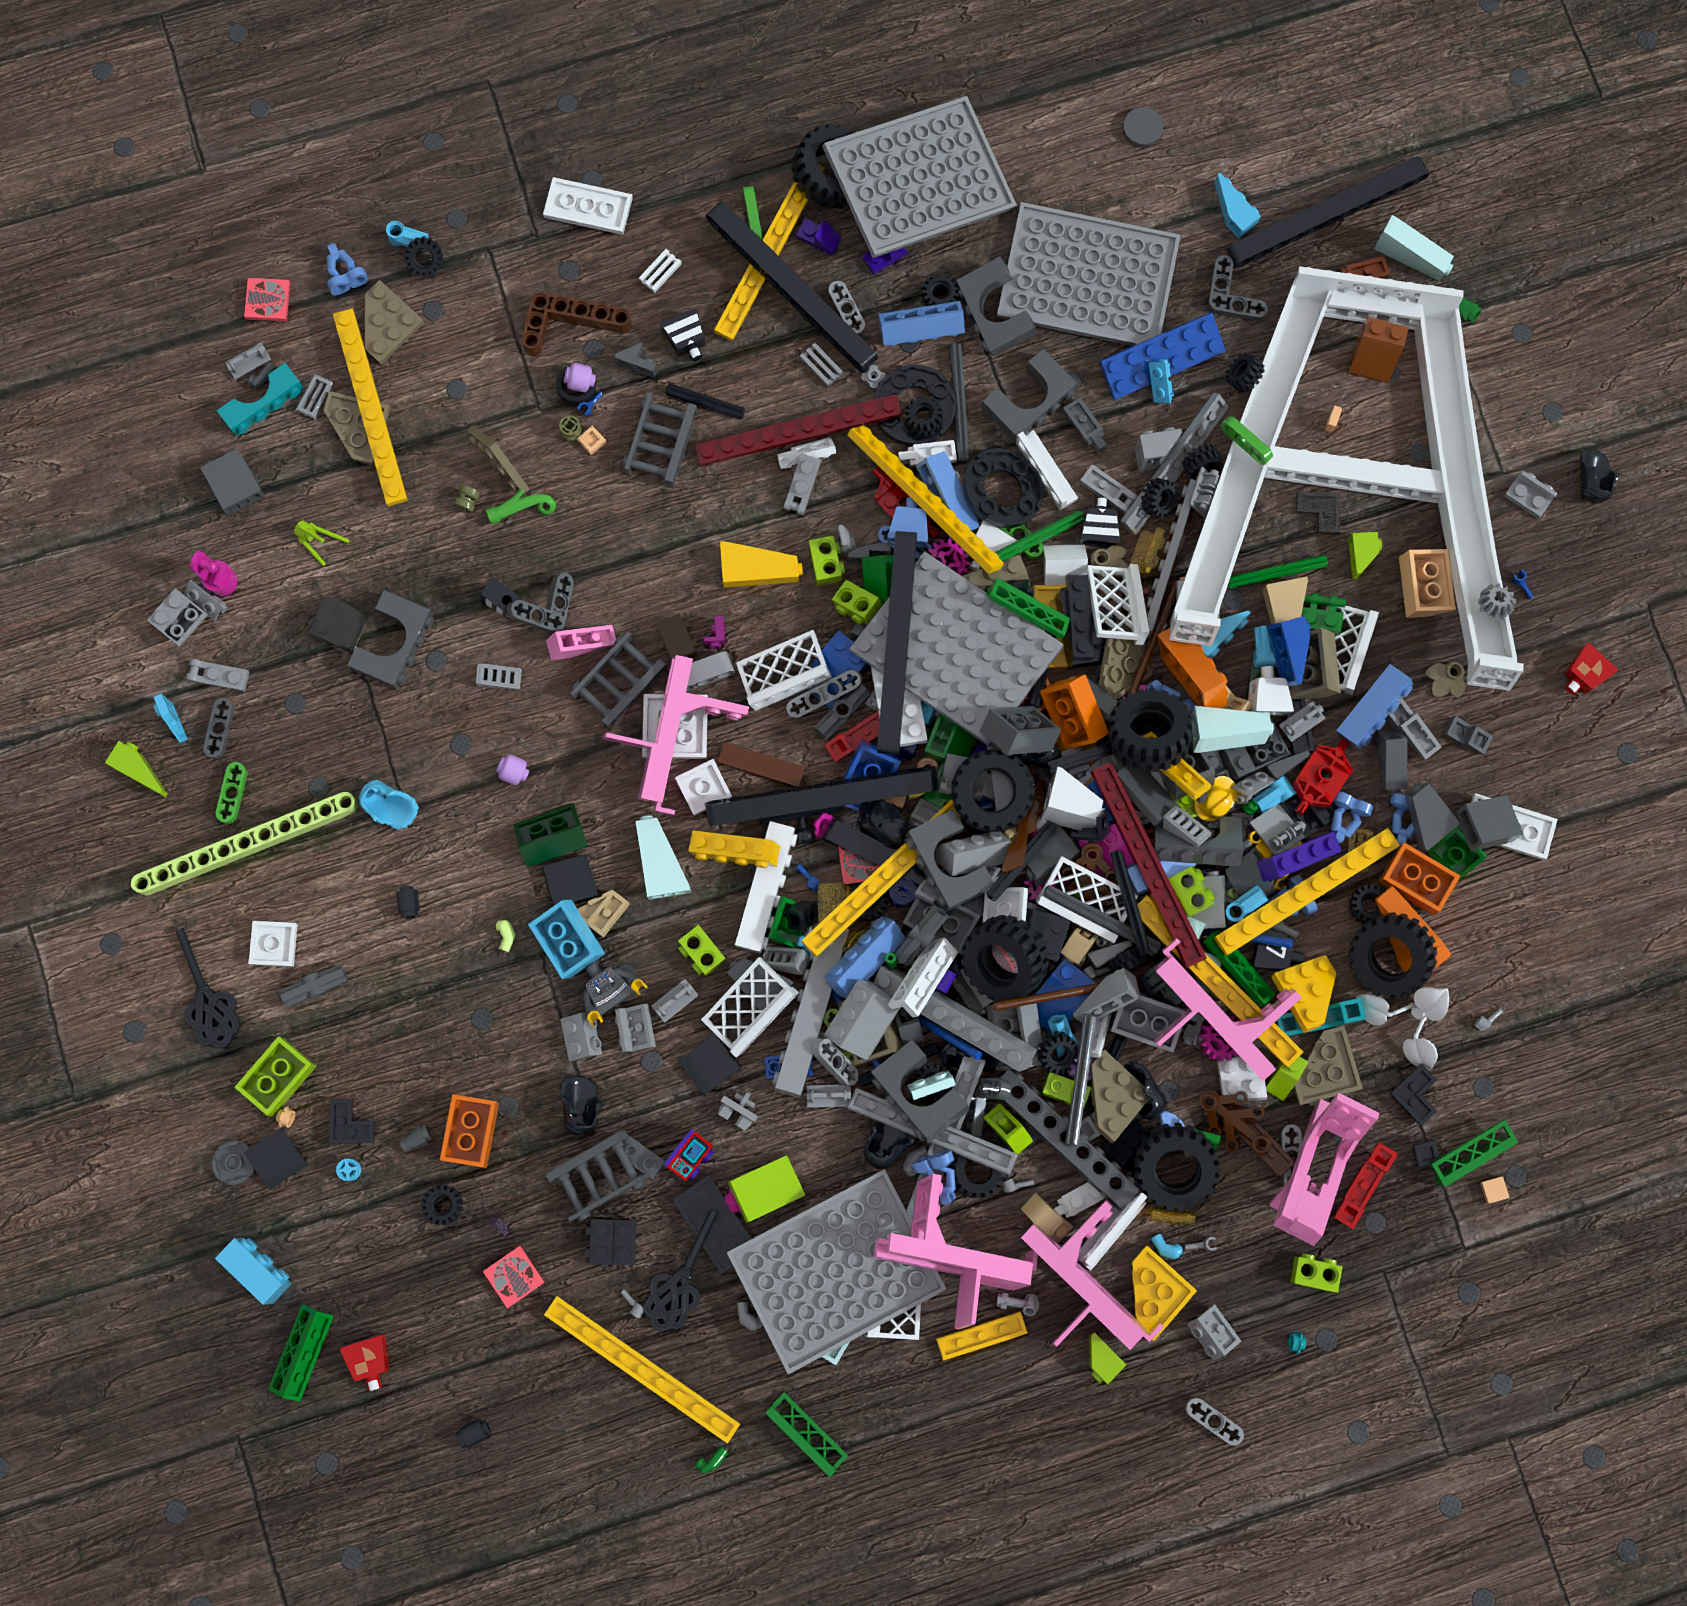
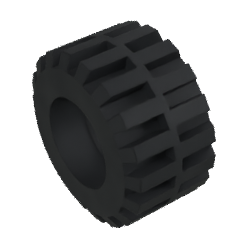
M957 1154L954 1155V1161L951 1163L950 1168L955 1170V1188L961 1194L970 1198H984L994 1194L1002 1186L1006 1174L991 1169L990 1176L985 1182L976 1184L969 1181L965 1175V1166L969 1159Z

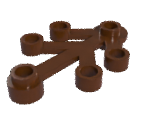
M1095 842L1085 844L1081 850L1082 856L1075 860L1074 863L1080 866L1086 864V869L1094 873L1096 864L1105 873L1107 880L1116 883L1118 881L1117 877L1114 879L1108 878L1110 873L1115 875L1116 873L1102 858V847ZM1090 851H1095L1096 855L1091 857L1088 855V853ZM1066 865V866L1063 867V869H1062V876H1063V877L1069 876V875H1066V874L1064 873L1066 870H1071V871H1072V868H1071L1070 865ZM1084 874L1078 877L1080 887L1092 884L1089 875ZM1074 880L1069 885L1064 886V889L1068 891L1078 889L1076 881ZM1106 884L1096 886L1103 896L1111 894ZM1093 888L1084 890L1083 898L1085 902L1092 900ZM1113 898L1104 900L1107 904L1114 903Z
M1206 1090L1200 1095L1199 1104L1203 1110L1207 1111L1208 1133L1214 1134L1212 1128L1215 1127L1219 1131L1216 1135L1222 1134L1223 1129L1217 1122V1113L1223 1117L1227 1139L1225 1146L1229 1152H1235L1240 1147V1142L1235 1136L1234 1126L1253 1141L1252 1146L1258 1153H1265L1270 1149L1272 1145L1270 1137L1266 1134H1258L1240 1119L1262 1118L1266 1113L1262 1105L1258 1104L1253 1108L1228 1110L1222 1105L1229 1103L1243 1105L1248 1100L1246 1092L1238 1091L1235 1094L1219 1096L1213 1090ZM1241 1094L1244 1097V1101H1239L1237 1095ZM1208 1097L1213 1098V1104L1208 1103ZM1256 1108L1261 1110V1115L1255 1113ZM1260 1139L1266 1141V1146L1260 1144ZM1231 1141L1235 1142L1236 1148H1231L1229 1143Z

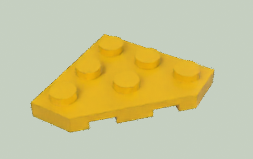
M1326 955L1276 972L1271 977L1280 992L1285 988L1288 990L1293 988L1302 997L1290 1010L1303 1033L1321 1027L1325 1023L1336 977V971Z
M1146 1245L1131 1262L1135 1318L1149 1333L1160 1322L1163 1324V1328L1152 1339V1341H1155L1197 1290Z

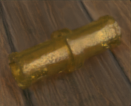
M1152 1206L1149 1210V1216H1151L1149 1221L1168 1222L1169 1225L1178 1223L1191 1226L1195 1223L1194 1211L1178 1212L1176 1208H1173V1211L1169 1212L1165 1211L1164 1208Z

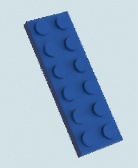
M1209 312L1100 360L1099 363L1112 399L1116 400L1151 384L1149 362H1159L1160 359H1167L1170 362V375H1173L1219 355L1226 350L1213 313Z

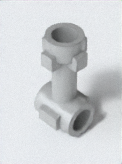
M998 1293L997 1307L1007 1309V1306L1023 1308L1025 1315L1034 1316L1036 1311H1038L1039 1301L1038 1297L1034 1294H1027L1025 1299L1009 1297L1008 1293Z

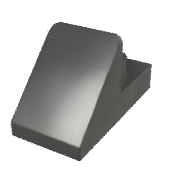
M643 343L636 344L615 354V363L618 366L651 378H655L657 373V366L653 360L646 357L641 359L644 351Z

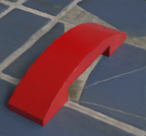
M878 711L845 733L839 734L824 744L835 762L854 753L861 739L870 743L878 738L880 720Z
M1380 1142L1376 1144L1347 1189L1334 1215L1335 1219L1354 1229L1365 1211L1363 1210L1385 1172L1387 1173L1398 1153Z

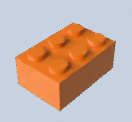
M1085 674L1057 681L1040 691L1051 721L1061 728L1058 738L1063 750L1092 744L1109 734Z
M1403 843L1396 849L1377 883L1387 889L1393 886L1404 899L1434 916L1442 910L1460 875L1410 845Z
M452 1094L440 1160L487 1168L499 1103Z

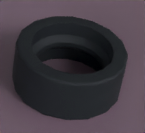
M564 367L556 379V388L560 398L571 406H579L582 402L588 403L596 393V381L594 386L589 387L588 391L584 394L571 396L564 389V376L567 368Z

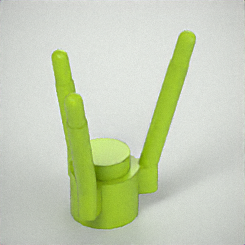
M301 520L296 525L294 534L299 537L298 541L308 549L322 566H325L326 563L307 542V540L312 541L314 538L322 543L324 542V539L317 535L316 531L349 543L347 538L320 528L312 522L309 524Z

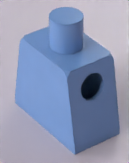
M907 497L906 507H896L888 533V543H891V545L895 544L896 531L917 532L916 547L927 548L926 512L923 509H919L918 504L911 497Z

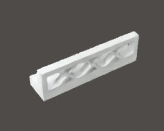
M1031 431L1028 436H1025L1024 432L1018 434L1016 445L1029 465L1032 464L1037 470L1044 488L1059 511L1077 501L1078 497L1035 431Z
M945 937L932 940L921 951L888 1003L891 1009L903 1007L912 1017L919 1016L958 953Z

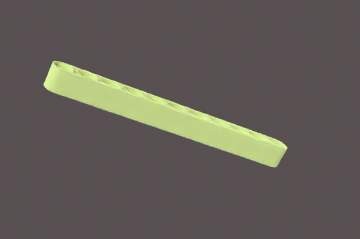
M348 792L339 793L141 872L132 878L131 887L141 895L154 894L349 816L358 809V801ZM345 799H351V805L348 808H342V802ZM325 807H331V813L327 816H322V810ZM305 815H310V822L302 824V818ZM285 823H290L289 831L282 832V826ZM265 831H270V837L263 841L261 839L262 834ZM245 839H249V846L242 849L241 843ZM229 847V854L222 857V849ZM208 855V863L201 865V858ZM188 863V870L185 873H181V866ZM167 871L168 878L165 881H160V875ZM147 880L148 884L146 888L141 890V881Z

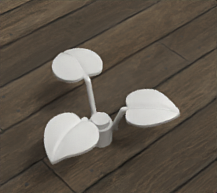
M1420 988L1414 994L1415 1003L1411 1002L1409 1005L1393 1012H1388L1389 1004L1380 996L1360 994L1355 997L1356 999L1361 998L1366 1016L1365 1020L1376 1026L1383 1025L1387 1021V1016L1391 1017L1411 1009L1413 1017L1420 1019V1022L1413 1036L1414 1039H1406L1403 1042L1404 1054L1416 1067L1423 1064L1428 1070L1433 1069L1438 1058L1436 1047L1427 1039H1418V1035L1427 1018L1432 1021H1440L1445 1017L1449 1006V992L1447 988Z

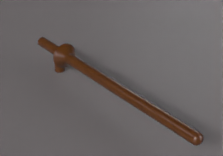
M1178 579L1173 580L1128 694L1131 692L1135 694L1140 687L1158 642L1157 635L1162 632L1176 597V580Z
M1129 970L1130 973L1136 976L1137 984H1141L1138 978H1140L1142 975H1135L1132 971ZM1100 983L994 1002L992 1007L995 1011L1089 994Z

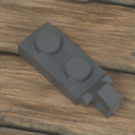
M1081 397L1064 406L1062 411L1088 446L1093 445L1098 453L1105 450L1107 444L1102 439L1105 436L1103 428Z

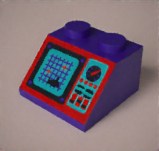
M690 1129L664 1165L686 1182L689 1178L693 1181L700 1172L699 1165L703 1161L707 1163L714 1154L712 1151L714 1146Z

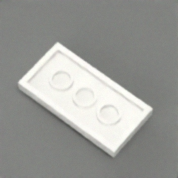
M553 177L543 216L547 219L623 235L633 197L632 194Z
M871 667L880 718L883 674ZM905 690L900 747L927 743L921 701Z
M1475 793L1471 803L1491 798ZM1512 805L1524 834L1511 843L1498 846L1546 860L1558 819Z

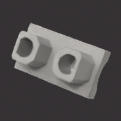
M747 1092L745 1096L736 1093L734 1098L740 1101V1104L723 1096L721 1100L722 1105L718 1112V1115L728 1120L735 1110L741 1114L735 1125L744 1131L752 1122L755 1123L758 1119L757 1115L744 1108L745 1105L751 1109L755 1106V1103L749 1100L750 1092Z

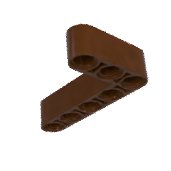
M538 292L532 296L522 343L528 355L536 356L540 354L543 349L549 319L612 332L626 333L632 326L631 317L624 308ZM539 303H546L542 308L536 307ZM561 306L566 307L562 312L557 311ZM581 310L586 311L584 315H577ZM600 314L606 315L604 319L597 318ZM620 318L626 319L624 323L617 322ZM534 322H541V325L538 327L532 326ZM530 341H537L534 346L528 345Z

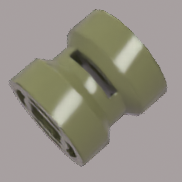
M570 415L561 419L559 428L562 437L568 442L577 441L576 438L582 434L579 420Z
M461 485L459 489L460 495L455 499L453 505L461 511L473 513L474 503L479 499L480 492L472 487Z

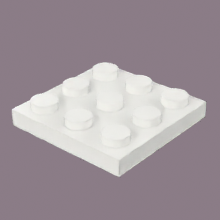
M644 694L643 741L652 743L655 741L664 694ZM698 709L681 715L672 759H707V714H705V710ZM642 748V757L647 758L648 749Z

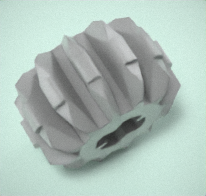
M1500 583L1496 584V586L1488 585L1480 593L1477 603L1481 606L1479 612H1486V617L1492 616L1494 621L1498 617L1503 620L1514 610L1516 599L1513 598L1514 592H1508V586L1501 588Z

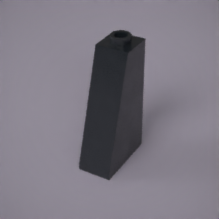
M1064 587L1054 597L1057 611L1068 617L1066 587ZM1091 621L1094 657L1092 659H1071L1068 624L1065 636L1062 638L1068 669L1102 665L1106 640L1102 637H1096L1094 621Z

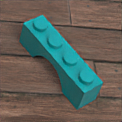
M286 363L268 374L269 389L263 398L253 403H243L232 399L217 410L235 436L246 433L250 426L256 422L263 421L267 414L273 410L280 409L287 400L297 397L304 389Z
M1361 998L1329 1005L1325 1023L1321 1027L1308 1032L1365 1020L1366 1016ZM1292 1012L1283 1014L1274 1022L1288 1037L1304 1034Z

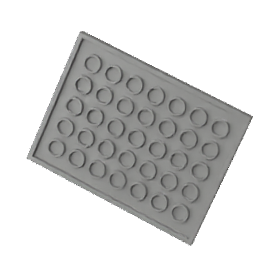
M967 96L826 142L822 146L872 258L1012 210L1017 206Z
M1021 202L1007 266L1013 280L1003 285L996 318L1008 320L1026 310L1035 326L1130 346L1157 336L1162 332L1181 235Z
M924 551L915 563L905 690L987 746H990L992 742L988 741L987 737L980 731L989 709L1019 707L1061 651L1064 644L1028 620L988 599L989 596H986L985 591ZM890 597L850 647L851 653L882 674L884 673Z
M885 1169L727 1252L787 1374L800 1369L947 1290L936 1270L874 1258L875 1242L877 1239L889 1240L887 1235L890 1233L910 1237L912 1221Z

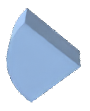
M1164 1111L1159 1116L1161 1127L1167 1123L1169 1127L1174 1126V1123H1181L1185 1127L1182 1120L1170 1112Z

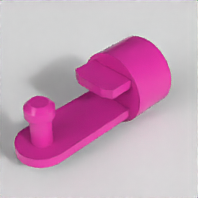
M199 550L194 553L190 562V569L201 579L204 587L213 595L224 597L236 589L238 577L227 563L219 560L212 561L204 552Z

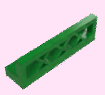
M996 578L988 588L986 596H989L988 599L1060 639L1065 636L1070 621L1069 617L999 578Z
M1218 928L1203 940L1202 943L1213 956L1222 962L1221 965L1248 997L1261 1008L1276 993L1238 949L1227 956L1224 955L1214 940L1215 936L1222 933V930Z
M1506 1120L1499 1121L1430 1163L1436 1174L1434 1180L1437 1185L1442 1187L1450 1185L1519 1143ZM1503 1127L1506 1134L1494 1140L1496 1130ZM1481 1139L1489 1141L1488 1145L1476 1151L1478 1141ZM1466 1150L1470 1152V1156L1457 1162L1461 1151ZM1445 1161L1452 1163V1166L1443 1172L1438 1167V1165Z
M305 1304L301 1305L269 1385V1391L285 1399L301 1401L333 1320V1315L318 1311ZM307 1312H309L310 1315L308 1317L307 1322L305 1323L304 1319L306 1317ZM300 1335L299 1343L296 1345V1339ZM291 1356L292 1360L290 1365L288 1366L287 1362L289 1357ZM281 1378H283L281 1388L278 1389L277 1387L279 1385V1382Z
M785 1392L766 1410L765 1413L829 1477L836 1472V1469L848 1457ZM783 1399L791 1405V1415H782L775 1409ZM794 1417H803L807 1421V1431H798L794 1427ZM810 1433H819L823 1437V1447H814L810 1443ZM827 1449H835L841 1455L834 1465L826 1459Z

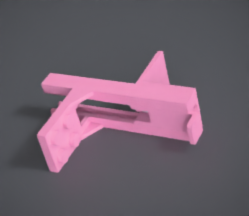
M676 655L675 659L672 658L654 743L611 733L603 735V740L648 749L638 800L655 803V812L674 815L675 810L662 808L661 803L664 798L681 715L703 709L705 714L717 716L720 713L726 714L727 719L738 721V719L748 714L749 706L686 693L693 659Z
M1176 937L1162 950L1167 957L1154 969L1185 1002L1189 1009L1154 1039L1156 1045L1160 1047L1197 1012H1200L1258 1077L1264 1081L1276 1068L1252 1042L1302 997L1293 988L1289 990L1285 988L1276 996L1278 1000L1273 1005L1268 1003L1261 1009L1259 1017L1233 1022L1169 953L1180 943Z
M1338 1093L1331 1103L1320 1099L1313 1109L1291 1177L1270 1202L1269 1206L1278 1210L1273 1226L1313 1246L1321 1239L1346 1162L1361 1138L1377 1121L1378 1112L1341 1093ZM1325 1130H1328L1340 1136L1341 1139L1327 1182L1317 1189V1184L1311 1182L1309 1185L1311 1177L1307 1174L1319 1138Z
M931 1174L917 1181L910 1237L890 1233L887 1235L889 1240L877 1239L875 1242L874 1258L960 1275L955 1329H962L976 1323L980 1284L1011 1291L1031 1285L1032 1272L1036 1271L1038 1254L1034 1250L1029 1251L1025 1254V1261L947 1245L936 1220L940 1213L938 1200L943 1189L941 1175Z
M1108 1199L1100 1205L1062 1247L1052 1237L1046 1235L1036 1224H1033L1021 1237L1089 1303L1057 1336L1053 1343L1056 1347L1089 1312L1099 1319L1129 1350L1143 1336L1150 1342L1163 1328V1324L1160 1322L1149 1333L1127 1309L1078 1263L1083 1238L1089 1239L1098 1229L1096 1224L1100 1220L1104 1223L1113 1214L1111 1210L1113 1204Z

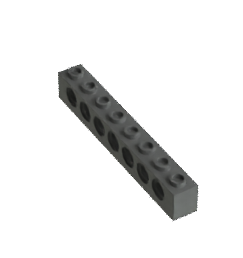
M1008 1069L1000 1079L1009 1081L1010 1094L1007 1099L1000 1101L1104 1198L1108 1199L1118 1211H1121L1140 1191L1137 1188V1182L1130 1176L1126 1178L1120 1172L1122 1170L1121 1167L1114 1161L1109 1162L1104 1157V1151L1096 1145L1093 1147L1088 1142L1089 1138L1082 1131H1080L1077 1146L1063 1143L1060 1140V1134L1067 1133L1069 1119L1064 1115L1061 1117L1055 1112L1056 1107L1050 1101L1046 1100L1044 1102L1039 1097L1040 1092L1032 1085L1028 1087L1023 1082V1076L1016 1070L1012 1072ZM1019 1088L1023 1092V1096L1021 1098H1014L1011 1090ZM1030 1103L1037 1104L1039 1112L1035 1114L1030 1113L1027 1105ZM1044 1119H1053L1055 1127L1052 1129L1045 1127ZM1077 1149H1085L1088 1153L1087 1158L1080 1159L1076 1154ZM1093 1164H1101L1104 1167V1173L1096 1174L1093 1171ZM1115 1178L1119 1180L1120 1189H1112L1109 1185L1110 1179Z

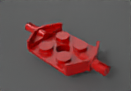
M877 466L876 469L872 470V473L880 480L875 501L893 520L896 507L900 506L899 503L902 500H906L910 496ZM926 513L927 532L932 538H935L940 532L932 525V518Z
M1341 739L1335 748L1318 745L1297 778L1291 783L1301 799L1300 804L1295 809V812L1299 815H1303L1308 806L1329 807L1350 776L1353 768L1344 755V751L1349 745L1348 741L1345 742L1346 739ZM1321 770H1326L1329 773V779H1324L1321 776Z

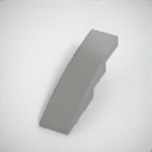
M1401 698L1396 711L1392 714L1389 713L1386 719L1395 730L1407 738V743L1426 760L1438 751L1441 745L1417 713L1414 714L1403 698Z

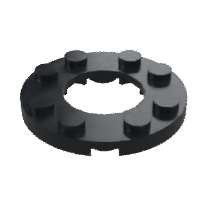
M924 365L902 366L882 379L875 392L874 400L894 394L898 396L903 390L911 387L922 388L934 397V401H939L943 415L942 426L940 425L938 431L934 429L935 433L932 435L928 432V436H924V433H921V436H917V431L913 434L911 429L907 428L906 422L902 421L899 417L877 423L889 438L898 443L908 446L932 443L941 438L954 421L956 413L955 392L947 379L931 367Z
M1003 448L985 450L969 463L963 475V492L970 508L983 521L1000 528H1015L1029 522L1040 509L1044 494L1043 484L1032 464L1029 465L1021 458L1022 455ZM1002 471L1016 479L1021 489V497L1017 504L1010 507L998 506L994 500L987 497V493L984 490V480L989 473Z

